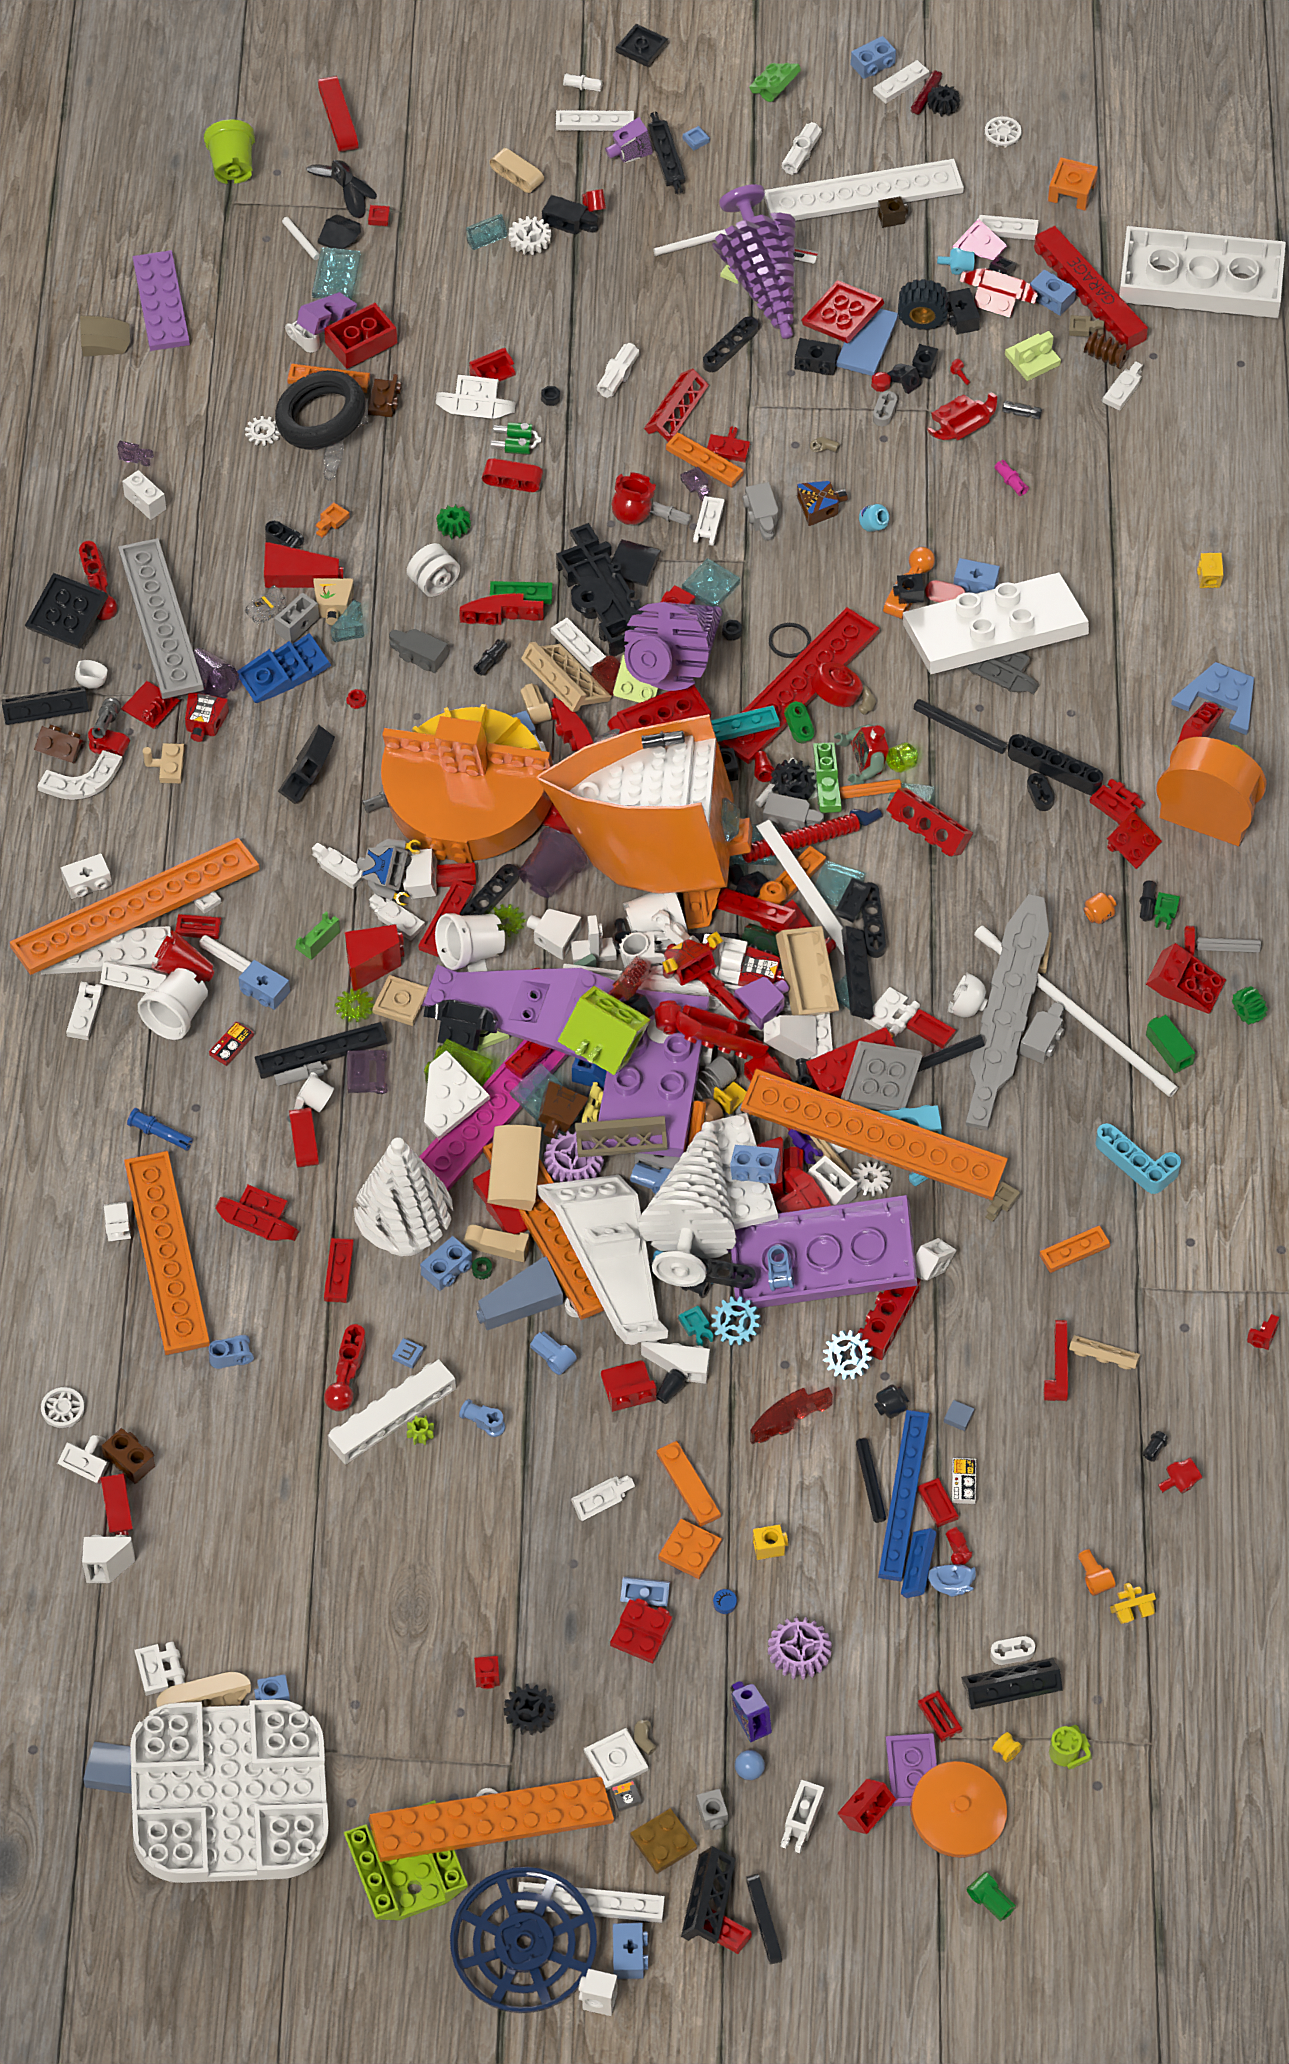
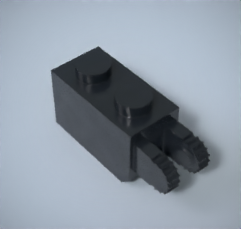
M551 194L542 209V219L544 224H549V227L573 235L579 234L581 230L592 233L598 230L597 214L587 211V206Z

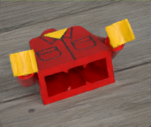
M716 931L706 938L707 943H697L687 939L678 945L670 944L664 953L665 961L662 962L663 976L667 979L674 977L683 986L715 968L716 964L712 953L718 944L723 942L719 933Z

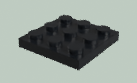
M53 573L29 616L25 627L80 649L108 595L106 592Z

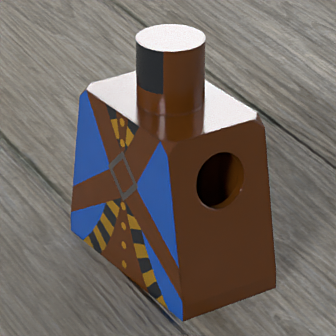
M830 481L797 484V499L808 526L836 516L839 503L848 500L846 490L834 491Z

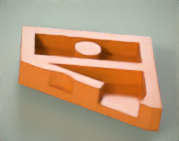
M721 888L681 892L687 929L708 927L710 925L712 912L716 907Z

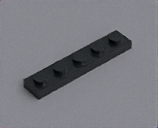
M845 925L841 933L850 1014L870 1020L874 1016L865 932L864 930Z

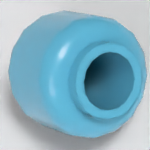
M881 504L865 506L859 514L860 525L869 532L885 529L889 523L888 510Z

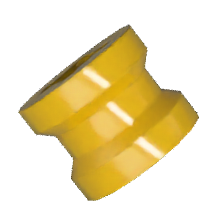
M1006 1732L995 1742L992 1750L995 1753H1000L1002 1759L1008 1763L1017 1756L1023 1745L1015 1742L1012 1739V1735Z

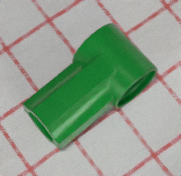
M986 1872L981 1874L966 1888L971 1899L979 1905L983 1904L1000 1922L1006 1920L1016 1908V1905L999 1890V1886L994 1878Z

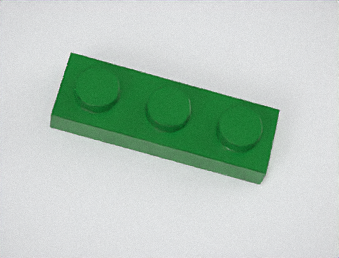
M490 581V596L512 593L524 594V600L544 601V604H552L553 584L550 582Z

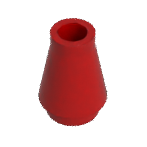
M758 751L755 755L754 776L760 782H768L772 779L771 773L774 767L767 757V753L765 751Z

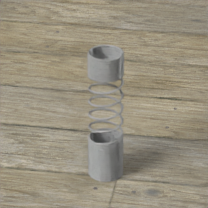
M719 1056L708 1064L704 1071L698 1072L697 1080L703 1092L708 1097H712L709 1087L699 1079L701 1072L705 1073L714 1088L718 1087L720 1090L733 1082L737 1075L731 1063L724 1057ZM701 1083L707 1088L710 1095L704 1090ZM695 1089V1092L698 1094L700 1099L703 1100L700 1093Z

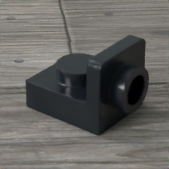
M999 256L990 262L988 269L1009 275L1015 271L1017 263Z
M759 871L741 877L735 891L755 897L760 894L761 887L769 882V880Z

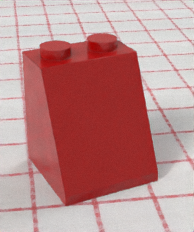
M396 924L345 932L346 953L353 991L362 989L401 966V957H405L402 932L398 933Z

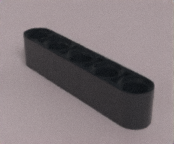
M1014 734L1009 738L1007 754L1012 761L1090 796L1102 787L1103 773L1099 769L1024 735Z

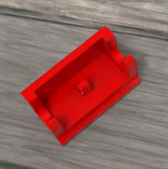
M504 347L470 361V376L498 379L500 382L516 375L512 367L514 362Z

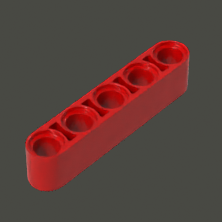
M337 75L318 79L319 92L339 153L358 149L357 135Z

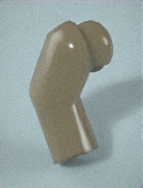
M825 437L817 438L810 443V449L817 453L827 449L837 453L840 448V443Z
M864 686L860 694L863 701L858 706V710L863 715H866L873 710L876 700L868 687Z
M640 1720L634 1726V1741L645 1753L651 1755L657 1748L648 1739L651 1723L648 1720Z

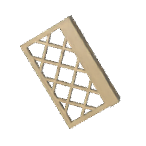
M536 642L529 643L521 659L572 712L578 711L581 705L610 701L612 696L561 644L539 646Z

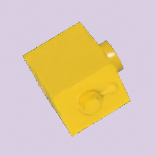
M1201 553L1197 567L1199 588H1220L1223 578L1222 553Z

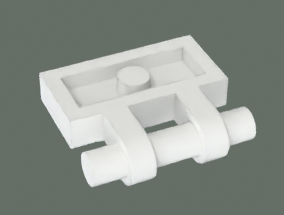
M889 987L873 1006L874 1016L870 1020L865 1019V1022L878 1030L888 1026L891 1028L889 1033L895 1037L906 1028L905 1024L916 1014L920 1004L913 1001L910 1006H906L908 997ZM898 1013L902 1014L899 1019H894Z
M174 1642L166 1643L167 1651L163 1652L159 1651L158 1644L135 1650L146 1696L166 1690L168 1688L167 1681L173 1680L175 1685L184 1683L185 1673L184 1669L180 1667V1653L176 1649ZM163 1662H170L171 1670L164 1671Z

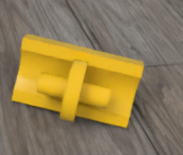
M1125 1583L1124 1591L1117 1594L1119 1600L1127 1598V1601L1111 1606V1613H1116L1121 1624L1134 1620L1131 1608L1136 1606L1139 1608L1141 1618L1155 1614L1153 1601L1156 1600L1155 1594L1151 1593L1135 1598V1595L1142 1593L1141 1587L1133 1588L1130 1583Z

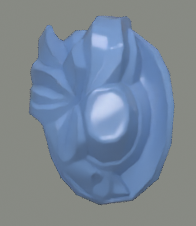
M942 1565L932 1568L929 1571L928 1578L931 1585L937 1591L954 1597L974 1590L970 1585L975 1580L976 1571L975 1567L969 1568L964 1565Z

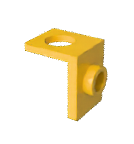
M735 1082L731 1083L724 1091L715 1087L714 1101L718 1102L721 1108L730 1115L741 1105L747 1091Z

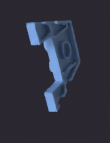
M1215 662L1174 696L1171 705L1189 712L1196 697H1202L1236 711L1229 728L1247 735L1254 677Z

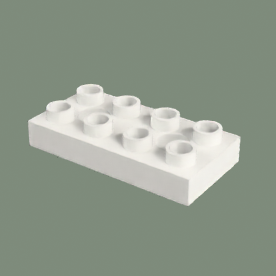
M1127 226L1119 296L1125 303H1133L1135 305H1153L1175 309H1193L1215 313L1278 318L1286 242ZM1164 265L1170 267V270L1162 271L1154 268V266ZM1244 273L1249 275V278L1242 279L1233 274Z

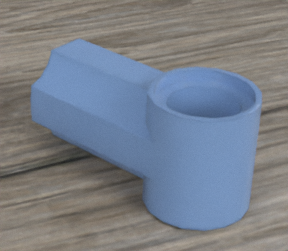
M637 1163L632 1170L630 1181L650 1188L656 1194L672 1170L667 1168L657 1170Z
M539 1332L530 1343V1348L545 1359L549 1368L557 1375H561L577 1360L575 1353L568 1346L559 1345L545 1332Z

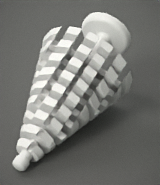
M711 1122L703 1123L701 1131L696 1133L687 1151L682 1154L679 1162L675 1164L667 1179L661 1185L660 1190L655 1194L638 1221L640 1222L638 1228L639 1232H642V1237L646 1241H653L651 1245L658 1250L667 1251L655 1257L652 1263L653 1273L660 1280L675 1286L690 1287L702 1283L706 1277V1267L695 1256L709 1259L717 1258L727 1254V1249H733L736 1243L725 1176L722 1170L723 1165L720 1159L721 1154L718 1148V1138L714 1135L715 1125Z
M394 1138L380 1161L374 1167L369 1178H367L365 1184L361 1187L355 1199L360 1206L358 1210L356 1207L354 1208V1217L362 1235L376 1247L398 1256H412L430 1246L431 1239L435 1243L443 1236L438 1228V1221L447 1230L452 1219L447 1211L446 1203L453 1210L452 1198L444 1183L404 1140Z

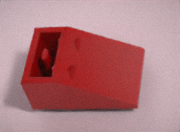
M1174 943L1161 952L1146 985L1163 997L1209 1014L1226 979L1181 946Z

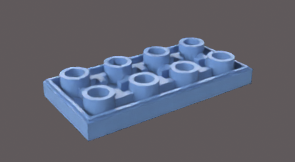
M879 309L849 343L844 342L836 361V367L871 376L874 375L898 320V313Z

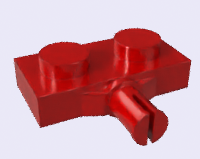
M733 426L729 428L728 436L710 435L707 445L708 450L724 459L746 463L750 441L736 439L738 432L736 427H734V430Z

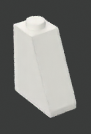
M780 1015L764 1023V1043L795 1060L799 1058L808 1059L817 1054L816 1017L813 1015Z

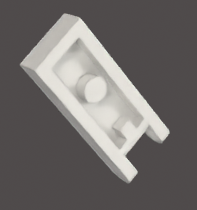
M704 496L693 538L694 543H698L699 537L710 538L709 545L714 546L725 499Z

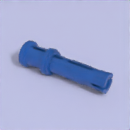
M134 1108L128 1117V1126H135L143 1130V1133L146 1135L154 1134L183 1148L185 1151L190 1149L191 1145L189 1143H193V1138L159 1123L155 1116L149 1117L141 1113L138 1108Z

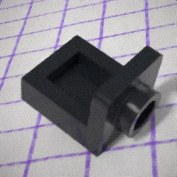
M900 363L887 373L891 377L890 381L902 384L904 392L907 394L922 384L917 369L914 366Z

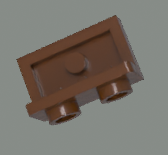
M51 724L49 728L42 726L34 750L75 764L81 744L85 745L86 742L80 739L81 735L71 731L68 732V735L61 733L62 728Z

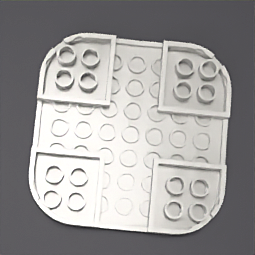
M250 1700L249 1705L217 1707H202V1702L172 1703L150 1711L149 1716L142 1722L139 1721L131 1738L133 1846L142 1866L154 1876L176 1883L286 1879L301 1875L310 1870L322 1857L328 1840L324 1739L316 1718L303 1711L302 1706L285 1700Z

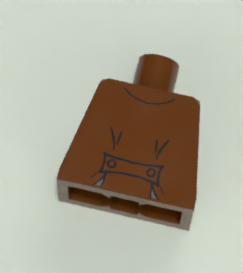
M549 1081L543 1093L538 1120L546 1124L543 1134L547 1137L555 1138L558 1130L567 1132L585 1105L588 1097Z

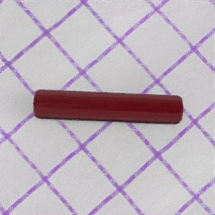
M934 70L911 106L912 113L916 115L921 113L928 102L927 97L932 87H937L942 79L940 71Z

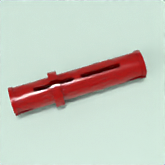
M710 971L698 977V980L709 989L708 992L712 996H716L739 1021L744 1020L748 1016L749 1010Z

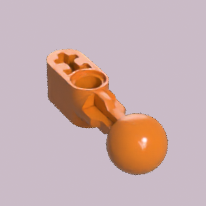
M926 547L914 549L909 556L911 568L904 575L929 572L935 564L933 552ZM892 588L884 604L883 612L903 620V612L909 611L912 603L899 604L898 596H894Z

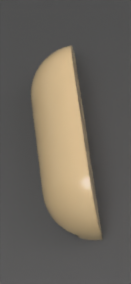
M222 1673L169 1687L158 1696L156 1704L157 1708L172 1703L202 1702V1707L239 1706L241 1700L250 1693L251 1684L248 1677L241 1673Z

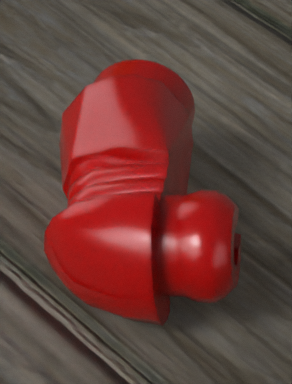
M954 1527L945 1534L953 1550L951 1561L955 1565H965L972 1558L973 1552H970L966 1545L964 1533L959 1531L957 1527Z

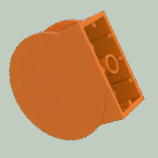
M1192 737L1182 740L1174 747L1170 756V766L1162 773L1157 782L1156 791L1161 802L1159 818L1239 847L1254 816L1255 805L1262 799L1267 786L1265 775L1253 758L1227 742L1208 737Z

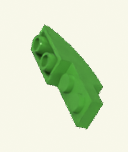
M834 742L813 743L819 810L821 813L841 812Z

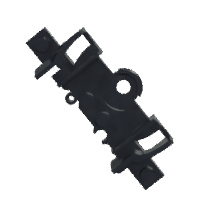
M589 523L570 530V535L577 546L556 553V568L558 571L563 570V576L567 581L568 587L577 584L580 586L571 597L573 608L583 614H589L593 609L596 611L597 617L601 622L599 623V639L609 642V655L612 658L625 652V645L629 643L624 641L625 634L618 637L615 636L621 632L634 630V628L639 627L627 626L633 615L642 614L644 611L638 610L641 608L640 599L631 600V598L635 597V590L629 589L621 576V565L619 563L611 564V544L607 541L599 544V539ZM591 594L594 599L591 602H584L582 596Z

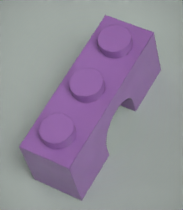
M338 292L301 306L296 323L313 335L324 332V328L328 326L330 320L337 322L355 313L357 304Z

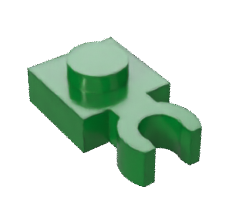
M1158 893L1154 914L1157 915L1154 923L1156 928L1159 922H1165L1167 924L1166 930L1170 929L1171 918L1176 917L1180 896Z

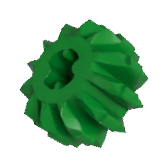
M447 504L446 509H440L436 517L437 529L439 532H442L443 537L449 535L451 539L453 536L460 538L461 534L467 535L468 529L471 526L470 514L465 510L464 506L458 508L456 504L454 507H450Z
M1249 986L1240 989L1233 995V1009L1236 1010L1237 1016H1240L1242 1022L1250 1025L1263 1020L1268 1011V1008L1265 1006L1266 1001L1263 1000V995H1260L1257 989Z

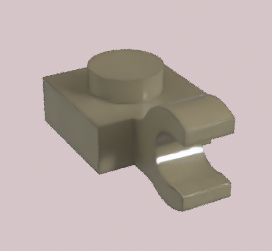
M1071 315L1069 336L1089 337V332L1094 333L1095 331H1098V336L1104 334V321H1090L1091 316Z
M1001 1181L993 1200H989L992 1204L987 1208L988 1214L985 1218L994 1222L1001 1209L1008 1212L1019 1198L1020 1192Z

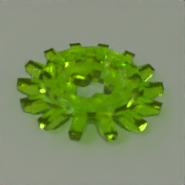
M501 904V909L499 910L494 907V915L500 921L508 917L509 922H511L510 924L502 925L501 921V924H497L499 931L504 930V932H507L508 937H511L510 931L518 934L519 932L516 928H524L523 925H520L525 922V919H520L524 914L523 912L517 914L518 907L514 910L511 909V904L508 905V908H504V905Z
M351 988L350 995L343 991L342 994L345 998L337 997V1000L341 1002L335 1003V1007H340L336 1010V1013L342 1012L343 1014L340 1018L344 1019L347 1016L348 1022H351L352 1018L359 1022L360 1017H363L365 1020L367 1019L365 1013L372 1014L369 1008H373L374 1004L369 1002L373 1001V998L366 997L369 994L367 991L360 995L361 989H358L356 994H354ZM356 1000L360 1007L356 1006L355 1009H352L349 1003H353Z

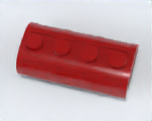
M685 1005L683 1010L677 1013V1029L685 1035V1040L692 1043L701 1040L702 1045L711 1049L714 1048V1045L719 1046L718 1050L730 1054L731 1050L736 1051L735 1055L743 1059H747L748 1056L760 1058L769 1048L768 1045L748 1033L751 1025L690 1005Z

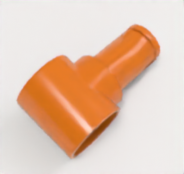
M1089 1549L1079 1553L1078 1559L1086 1571L1085 1582L1093 1596L1116 1586L1111 1571L1108 1568L1103 1569L1101 1565H1098Z

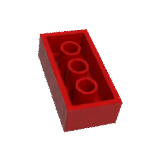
M887 1028L879 1029L807 1061L808 1074L812 1077L816 1090L841 1099L859 1041L896 1047Z

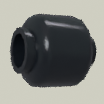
M892 1384L876 1394L877 1403L874 1405L881 1416L885 1414L889 1419H892L906 1411L908 1408L907 1403L910 1401L901 1386L896 1387Z

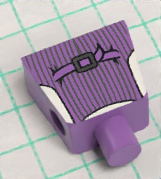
M640 117L612 134L614 144L605 148L610 159L619 155L624 163L653 154L648 130Z

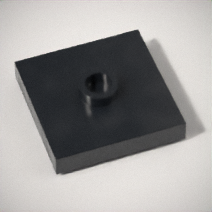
M635 24L615 47V52L649 67L668 44V38Z

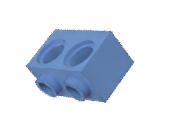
M881 36L851 51V66L865 79L895 64L896 50Z
M735 1145L730 1163L732 1180L776 1184L781 1165L779 1148Z
M452 1236L420 1264L421 1275L436 1289L441 1291L443 1288L451 1286L458 1275L470 1269L472 1265V1252ZM437 1271H444L443 1273H440V1274L435 1273V1272H437Z

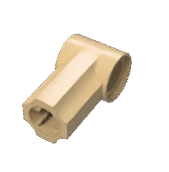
M532 683L525 685L520 690V694L533 725L551 720L548 703L543 701L538 686Z

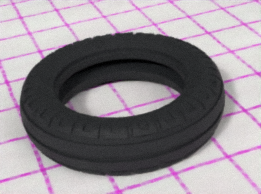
M327 370L311 373L290 385L280 397L275 410L277 429L288 443L297 448L316 450L330 447L334 443L337 444L344 440V438H347L358 427L365 412V396L357 381L343 372ZM330 393L340 394L345 397V404L341 411L328 422L311 427L300 426L295 423L298 411L311 399Z

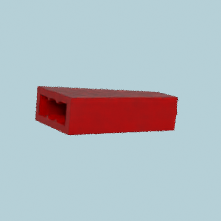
M265 542V588H314V578H344V569L339 566L338 558Z

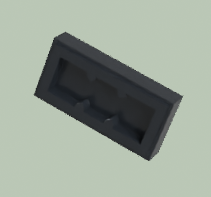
M852 878L834 915L854 923L872 886Z

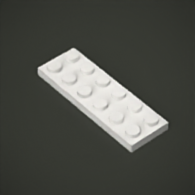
M170 926L132 928L41 970V975L102 971L104 961L143 969L151 968L152 962L157 963L158 958L155 957V954L166 936L171 937Z
M747 1113L710 1121L715 1125L714 1135L718 1138V1148L721 1154L720 1159L722 1160V1170L724 1171L734 1229L777 1220L778 1213L768 1183L732 1180L730 1163L734 1146H757Z

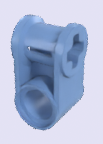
M772 1246L767 1255L771 1291L782 1287H790L792 1289L795 1287L791 1257L783 1246ZM777 1254H784V1259L782 1261H774V1258Z
M238 1335L233 1338L213 1341L209 1345V1362L211 1366L222 1369L252 1362L254 1356L249 1349V1337ZM222 1353L223 1355L216 1356L215 1354Z

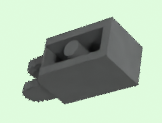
M394 629L389 633L390 646L399 652V657L406 662L420 666L425 671H431L436 674L448 657L447 643L417 629L409 630L407 634Z

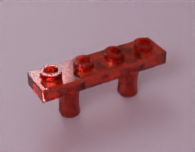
M637 956L634 957L612 984L614 988L607 994L614 996L618 1000L622 997L629 1000L652 972L649 969L648 963Z

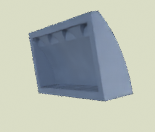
M94 1742L83 1779L85 1788L132 1794L131 1747Z

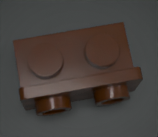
M398 374L393 375V380H374L368 415L393 416L394 409L397 410L398 408L397 394H401L402 382L398 381Z

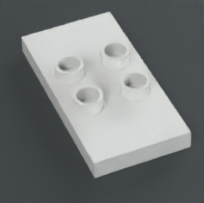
M1060 573L1016 584L1002 583L992 590L976 594L963 593L953 600L903 612V626L930 674L1089 634L1088 620Z

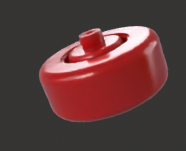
M835 662L820 664L811 679V684L816 694L824 701L837 707L846 708L853 706L863 690L860 678L846 666Z

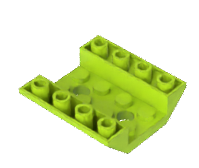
M433 1800L422 1805L435 1804L436 1801ZM367 1824L344 1832L376 1920H403L445 1905L468 1887L454 1850L380 1862L372 1830H368ZM412 1884H417L421 1887V1891L417 1894H411L408 1888Z

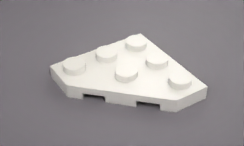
M447 1051L429 1065L424 1117L425 1126L439 1140L490 1099L489 1094Z

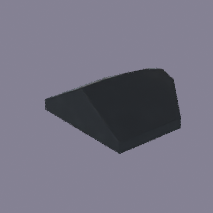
M336 214L326 219L317 242L338 252H343L361 234L360 223Z

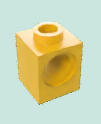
M780 1524L753 1529L752 1540L757 1560L784 1556L785 1546H788V1538L786 1532L782 1533ZM774 1540L776 1543L768 1544L766 1541Z

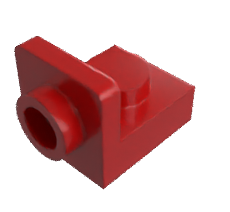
M1271 1314L1268 1322L1263 1321L1260 1331L1250 1328L1247 1342L1256 1348L1269 1350L1278 1329L1280 1317Z
M498 1656L474 1657L476 1687L491 1689L495 1686H500Z

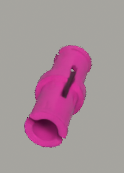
M1005 460L996 463L994 469L1004 478L1006 485H1010L1018 496L1025 495L1029 487L1019 478L1017 471H1013Z

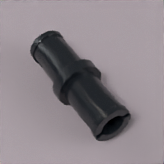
M497 639L490 649L483 652V657L473 666L474 671L478 675H484L491 665H495L498 662V657L508 648L507 643L504 640Z

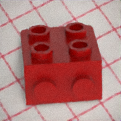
M640 1360L601 1371V1379L612 1412L656 1401V1386L654 1380L650 1381L643 1361Z

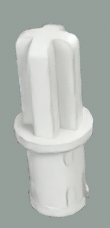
M566 73L563 84L564 86L580 88L582 91L583 89L601 91L603 82L599 79L587 78L585 75L576 76Z

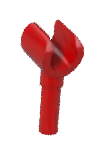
M957 358L951 363L950 372L957 374L965 385H969L970 381L961 370L964 368V364Z

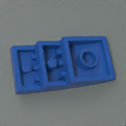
M308 633L294 644L288 641L274 652L268 649L235 673L254 702L259 703L295 688L332 665L312 635Z

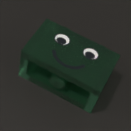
M751 923L745 926L741 941H747L748 947L780 958L776 934L779 932Z

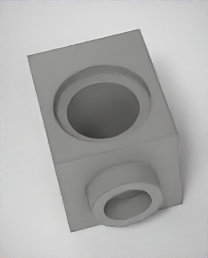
M720 1789L696 1795V1805L704 1830H718L728 1824V1813ZM710 1809H716L718 1813L715 1815H711L707 1811Z

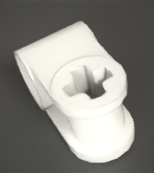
M297 321L292 324L288 323L285 326L289 337L296 341L306 352L311 353L319 350V333L313 335L297 324Z

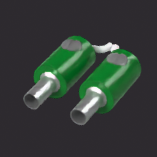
M508 422L507 426L494 425L493 432L507 433L509 438H506L505 442L491 441V448L505 449V453L529 455L530 449L534 448L537 443H541V437H538L537 432L533 430V424ZM533 433L537 440L530 446V439H532Z

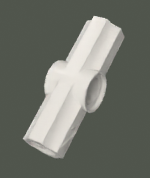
M816 123L806 124L801 134L794 138L793 146L782 163V168L786 173L791 175L797 173L804 161L810 158V151L822 133V129Z
M624 344L615 359L612 358L608 362L605 375L597 385V391L606 398L612 397L621 382H626L631 367L639 356V349L634 344Z

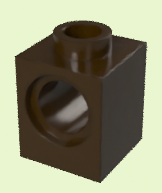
M901 196L878 200L877 214L882 228L905 224L908 207L907 204H903Z

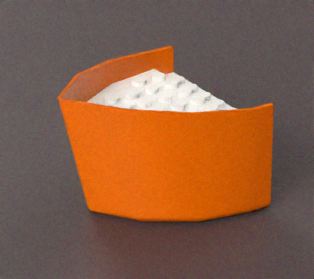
M710 715L627 731L588 745L537 776L538 781L593 866L619 886L656 894L706 891L727 887L730 856L751 852L753 829L750 818L733 820L734 797ZM661 731L664 733L684 731V743L667 745L665 748L660 746L643 749V735L660 734Z

